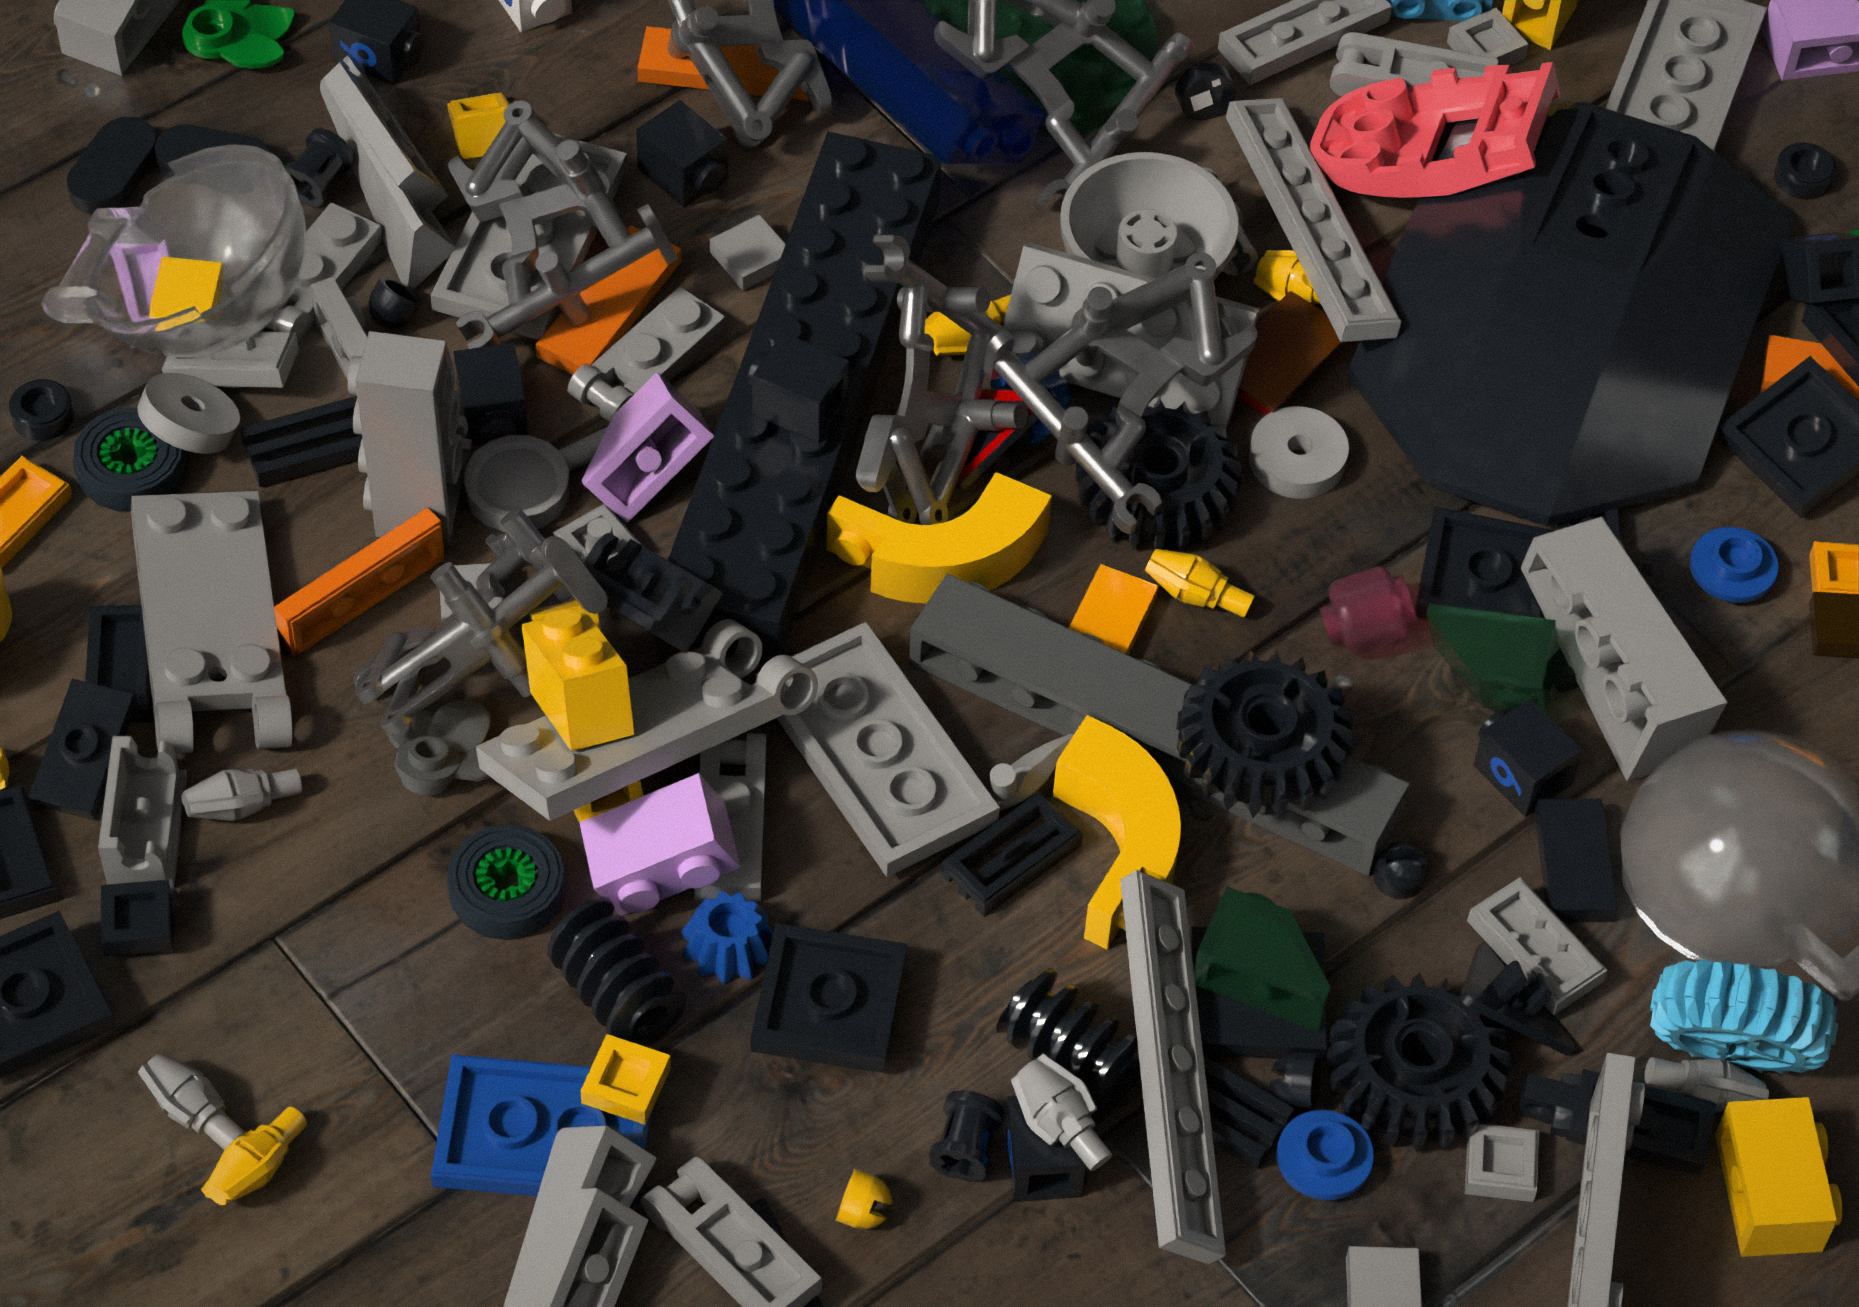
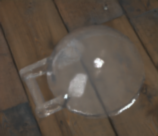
M231 144L210 147L168 162V165L175 175L146 192L140 207L96 209L87 223L88 230L90 231L88 237L60 285L48 289L41 302L43 310L50 317L62 323H95L107 334L148 354L181 358L209 356L230 349L252 338L264 329L281 311L296 287L304 260L307 234L303 207L293 179L277 156L256 146ZM173 257L224 262L221 303L201 314L193 306L167 317L149 318L150 303L161 258Z
M1759 729L1721 731L1691 742L1660 762L1640 785L1623 821L1619 838H1621L1623 862L1620 875L1623 886L1637 914L1661 940L1690 959L1698 961L1704 958L1712 962H1722L1726 959L1735 964L1746 965L1751 963L1752 965L1776 966L1792 959L1834 996L1843 1001L1851 1000L1859 992V945L1842 959L1827 944L1850 930L1859 919V787L1854 779L1834 758L1809 742L1781 732Z

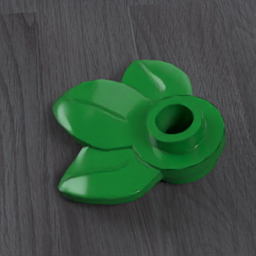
M205 0L204 6L193 10L189 14L182 31L183 42L190 53L200 58L216 59L222 57L234 66L248 69L269 67L284 59L283 49L278 43L291 30L295 20V12L292 8L252 4L251 0Z

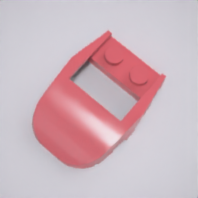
M1553 62L1542 63L1540 70L1511 73L1510 65H1490L1485 67V76L1458 78L1456 67L1433 70L1430 76L1431 82L1407 87L1404 80L1399 77L1360 87L1345 94L1325 110L1310 143L1311 152L1322 173L1339 187L1351 192L1379 197L1411 198L1452 195L1535 168L1537 162L1534 151L1552 100L1558 99L1561 94ZM1478 119L1469 145L1455 147L1454 158L1431 162L1446 123Z

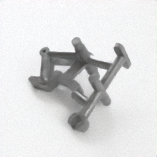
M668 0L675 22L672 24L667 50L673 58L690 57L733 126V137L740 147L744 149L754 148L770 135L772 124L799 87L806 93L817 114L825 111L830 105L832 99L831 92L813 44L806 39L783 40L773 0H748L750 15L718 16L716 10L709 6L696 9L693 0ZM756 45L755 50L760 63L779 70V73L756 105L720 47Z
M969 0L968 34L943 21L937 24L934 31L935 42L977 77L988 79L1004 66H1007L1041 100L1049 114L1046 119L1048 131L1074 164L1064 180L1056 179L1040 192L1037 203L1042 207L1053 198L1054 194L1065 196L1072 182L1082 172L1092 165L1109 158L1120 142L1137 127L1138 118L1177 65L1194 48L1193 42L1187 36L1175 33L1157 49L1150 62L1106 26V23L1109 22L1111 15L1115 11L1116 4L1114 0H1088L1086 3H1079L1076 0H1004L1055 27L1031 46L1018 35L997 38L998 0ZM1092 44L1137 80V82L1108 121L1091 136L1089 145L1069 120L1074 112V103L1049 69L1074 50L1081 48L1083 45L1088 46Z
M523 100L514 101L505 109L504 119L506 122L474 171L468 168L459 156L454 157L448 163V168L476 218L479 221H487L504 216L512 243V256L503 264L509 305L488 317L482 311L468 312L456 322L466 341L483 333L478 339L467 344L469 349L501 345L499 338L557 305L570 324H582L589 317V309L582 299L580 292L656 249L660 250L667 264L678 259L649 204L637 209L647 227L633 235L629 234L611 198L613 188L609 178L604 173L595 169L589 156L583 153L575 140L570 139L561 142L536 117L530 103ZM534 154L563 185L524 197L515 179L530 156ZM582 210L587 214L592 225L599 230L609 248L567 272L556 253L546 251L539 255L538 237L534 224ZM537 269L545 285L531 292L528 274Z
M874 235L873 243L883 250L884 265H866L864 273L872 282H896L904 286L898 292L897 304L901 310L899 339L901 344L906 347V373L901 402L896 411L897 415H873L870 420L856 470V479L858 484L868 492H878L882 488L884 489L889 501V517L914 524L918 511L921 525L944 523L948 520L946 505L979 430L1001 431L1004 428H1023L1028 421V411L1024 404L1005 403L1002 400L979 399L985 377L983 367L987 345L996 334L1006 330L983 313L987 311L990 305L988 290L983 287H947L908 259L910 248L902 236ZM926 312H940L971 334L955 393L951 396L927 391L930 351L934 348L935 344L933 338L929 334L924 333ZM1006 330L1014 339L1012 352L1018 358H1032L1040 353L1043 341L1036 333L1027 330ZM930 429L923 448L918 455L914 443L924 439L926 430ZM896 460H898V463L906 480V486L897 467ZM942 462V465L931 488L930 481L932 479V476L938 464Z
M1204 252L1193 253L1189 256L1185 265L1115 299L1112 298L1111 292L1104 287L1091 289L1088 297L1083 302L1082 308L1074 315L1071 329L1025 365L1012 352L1014 339L1006 330L996 334L987 345L983 367L984 372L991 379L1001 376L1058 439L1055 451L1058 462L1066 466L1078 462L1115 503L1112 515L1115 525L1129 535L1135 531L1137 521L1126 509L1128 504L1132 502L1142 503L1151 514L1155 515L1159 512L1162 503L1159 494L1153 487L1143 483H1138L1133 487L1118 470L1146 432V425L1141 417L1149 403L1179 373L1200 386L1210 385L1253 350L1258 332L1253 325L1225 339L1221 338L1213 282L1216 263L1211 255ZM1203 266L1205 268V271L1195 267ZM1187 301L1192 341L1175 337L1159 351L1127 330ZM1104 353L1138 376L1129 385L1118 404L1116 423L1119 428L1101 451L1085 433L1088 423L1086 411L1077 406L1070 407L1065 411L1041 383L1073 358H1076L1080 365L1088 367L1096 364L1099 356Z
M518 507L501 519L500 523L506 530L505 533L499 536L491 534L486 538L485 543L497 558L478 576L476 588L470 581H465L451 562L443 564L433 572L430 578L445 596L444 601L453 613L435 629L410 628L403 633H390L385 638L380 651L363 664L353 677L356 687L354 693L363 704L377 699L387 689L399 682L386 714L380 721V726L388 735H394L403 730L417 713L490 661L505 679H509L522 697L532 695L529 687L525 651L508 630L553 593L560 602L574 597L583 609L592 614L603 611L608 602L604 590L565 540L557 536H550L544 539L523 510ZM528 563L532 564L537 573L491 609L488 603L494 597H503L505 595L503 587ZM443 657L448 659L451 663L450 668L417 692L426 666L437 663Z

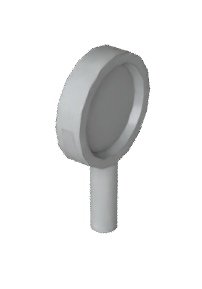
M607 427L560 450H557L549 442L530 435H507L490 440L474 452L465 466V498L472 514L484 525L506 532L500 523L501 519L507 513L519 507L536 529L545 527L560 516L569 501V472L591 462Z

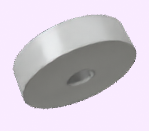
M162 373L149 379L137 406L139 418L150 432L174 447L194 453L211 454L225 450L230 445L240 423V413L237 406L223 391L204 380L180 373Z
M1284 407L1277 409L1274 413L1270 412L1255 426L1249 450V464L1257 480L1270 491L1294 499L1314 498L1329 492L1341 481L1346 469L1349 443L1342 427L1329 415L1309 407ZM1300 450L1305 452L1306 454L1299 455L1293 453L1292 451Z

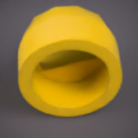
M854 1169L835 1221L864 1230L879 1226L887 1217L871 1210L874 1200L892 1205L890 1189L884 1181L876 1176Z

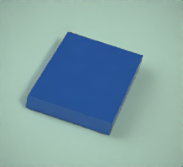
M452 1054L431 1172L432 1187L537 1196L555 1136L559 1130L571 1127L608 1126L647 1151L652 1111L646 1125L581 1104L580 1090L591 1069L588 1066ZM641 1188L631 1205L639 1206Z

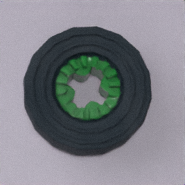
M119 408L99 415L83 428L75 441L73 467L82 491L97 505L118 512L131 511V496L167 495L176 492L185 477L187 454L186 450L174 447L150 432L140 420L137 408ZM136 454L137 462L134 463L135 467L131 468V465L128 464L127 468H125L123 456Z
M512 824L483 828L466 838L452 855L446 878L451 907L464 925L484 937L503 940L530 936L547 926L561 909L567 886L562 856L549 838L530 827ZM508 874L518 876V886H510L507 890H502L501 893L498 892L495 880L504 881Z

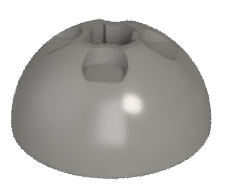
M1134 152L1116 155L1087 168L1068 188L1063 198L1060 213L1061 235L1067 253L1155 279L1185 265L1187 259L1193 253L1204 252L1211 255L1215 260L1216 272L1213 277L1214 282L1231 257L1239 227L1238 213L1234 201L1227 189L1217 178L1193 162L1173 155L1154 152ZM1203 266L1195 267L1205 271V268Z

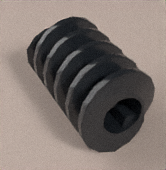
M599 896L589 899L565 916L553 931L548 942L547 956L555 968L562 970V975L569 986L577 989V994L583 1004L592 1008V1014L597 1022L607 1027L609 1035L639 1045L653 1041L666 1033L678 1021L685 1009L687 997L684 992L671 993L675 984L672 976L668 972H657L660 965L657 957L653 953H642L645 946L643 940L637 934H628L630 928L628 921L624 916L613 915L615 907L609 897Z
M1052 968L1046 969L1035 979L1024 984L1010 1000L999 1017L996 1031L997 1033L1007 1031V1041L1016 1049L1027 1048L1028 1058L1032 1061L1044 1054L1082 1080L1088 1087L1098 1108L1096 1112L1099 1114L1105 1113L1113 1108L1130 1091L1141 1075L1139 1060L1134 1057L1138 1047L1137 1035L1132 1032L1119 1043L1113 1041L1120 1023L1119 1020L1111 1016L1095 1027L1092 1023L1099 1005L1095 1001L1090 1000L1078 1010L1072 1009L1071 1007L1078 993L1077 987L1069 984L1054 995L1051 990L1056 982L1058 973Z

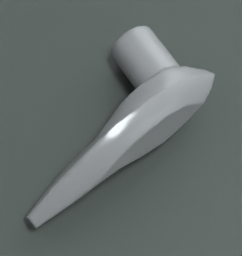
M1068 734L1041 745L1025 754L1012 765L1001 763L991 769V796L1000 807V811L1027 799L1048 780L1058 758L1074 734Z

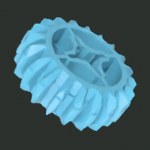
M1703 958L1696 962L1685 960L1664 968L1663 974L1660 975L1659 983H1657L1656 989L1653 991L1650 1011H1653L1650 1026L1655 1030V1035L1663 1042H1668L1676 1050L1687 1051L1691 1057H1702L1705 1059L1721 1058L1739 1068L1754 1069L1760 1073L1763 1071H1775L1781 1074L1790 1071L1803 1073L1810 1069L1822 1067L1824 1062L1829 1059L1831 1045H1835L1838 1023L1835 1021L1838 1007L1834 1005V999L1826 992H1823L1815 984L1802 982L1798 976L1778 973L1775 968L1763 969L1754 967L1751 963L1746 965L1735 964L1726 959L1722 962H1712Z

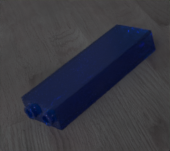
M773 0L774 9L944 164L1020 163L1023 156L1033 147L1036 139L1035 134L1046 114L999 72H996L988 79H981L943 50L935 42L934 31L940 20L917 0Z

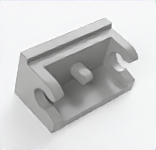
M113 736L98 845L107 885L169 880L170 888H174L184 809L181 794L186 790V769H179L175 749L166 741H160L157 758H145L137 754L138 746L131 736Z

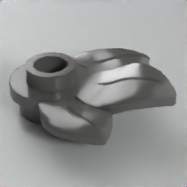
M464 700L446 703L437 709L435 713L424 708L413 717L407 727L394 735H388L389 741L397 749L394 766L403 786L416 794L436 795L447 790L454 779L482 781L491 778L479 769L476 746L484 743L489 734L491 717L487 708L480 703Z

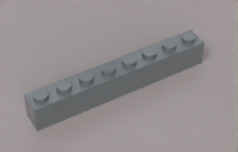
M950 574L945 575L911 626L910 665L1064 736L1075 734L1086 715H1089L1123 732L1141 745L1160 765L1172 786L1226 810L1223 803L1224 793L1219 792L1204 797V792L1201 788L1202 778L1188 779V773L1185 769L1186 759L1180 758L1177 750L1179 730L1176 729L1178 712L1182 710L1184 695L1189 690L1191 684L1163 672L1150 661L1137 660L1112 649L1093 635L1079 634L1049 620L1038 610L1022 608L1002 599L978 583H967ZM1258 731V733L1263 735H1273L1268 732ZM1348 756L1347 770L1345 775L1341 777L1340 782L1334 781L1332 791L1327 795L1326 799L1313 796L1312 804L1308 806L1305 812L1289 802L1287 811L1280 819L1271 806H1261L1260 812L1252 818L1248 804L1239 801L1228 812L1369 876L1376 864L1378 855L1387 845L1401 820L1409 783L1396 778L1394 774L1381 766L1367 765Z

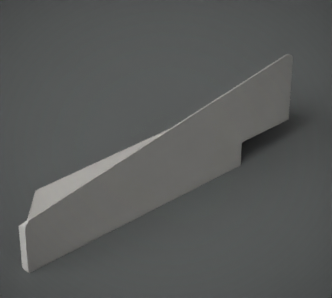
M347 55L320 81L321 95L338 135L353 150L355 163L352 168L375 222L381 225L382 238L401 283L414 290L451 255L452 251L457 249L432 212L448 196V193L356 61L350 55Z
M608 1126L571 1127L559 1130L555 1136L503 1307H614L648 1223V1219L629 1207L650 1173L656 1157Z

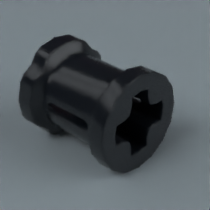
M323 128L314 129L306 138V149L295 162L287 163L279 172L281 185L296 201L310 207H320L328 198L327 188L339 173H346L353 166L355 155L348 143L339 135Z
M966 1090L953 1091L947 1095L943 1110L947 1120L941 1140L931 1146L929 1164L937 1172L947 1177L968 1182L980 1181L986 1178L989 1168L986 1152L992 1131L1001 1127L1005 1112L996 1100L984 1094Z

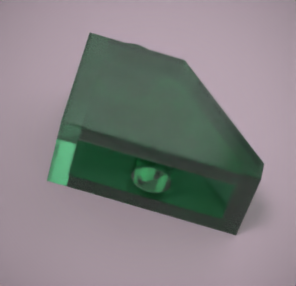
M1429 604L1427 618L1432 644L1483 708L1492 709L1494 712L1506 709L1510 712L1531 698L1547 713L1559 654L1556 620Z
M1227 886L1198 949L1194 971L1195 985L1318 1032L1323 1022L1330 986L1291 911L1276 905L1270 898L1254 892L1244 893Z

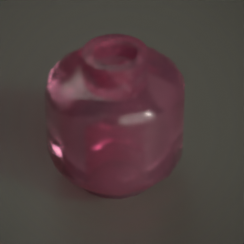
M1375 566L1333 581L1328 589L1330 605L1319 608L1331 644L1343 640L1347 650L1357 657L1403 643L1409 636V624L1417 621L1414 606L1402 574L1392 577L1391 573L1381 566Z

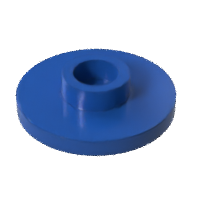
M1722 527L1705 533L1695 543L1690 557L1691 573L1697 584L1711 596L1732 603L1751 602L1763 597L1773 587L1779 568L1774 550L1762 537L1749 530L1737 527Z
M1315 1110L1297 1116L1284 1128L1277 1146V1163L1285 1180L1301 1194L1318 1200H1338L1354 1194L1367 1181L1373 1165V1147L1365 1130L1355 1120L1335 1111Z

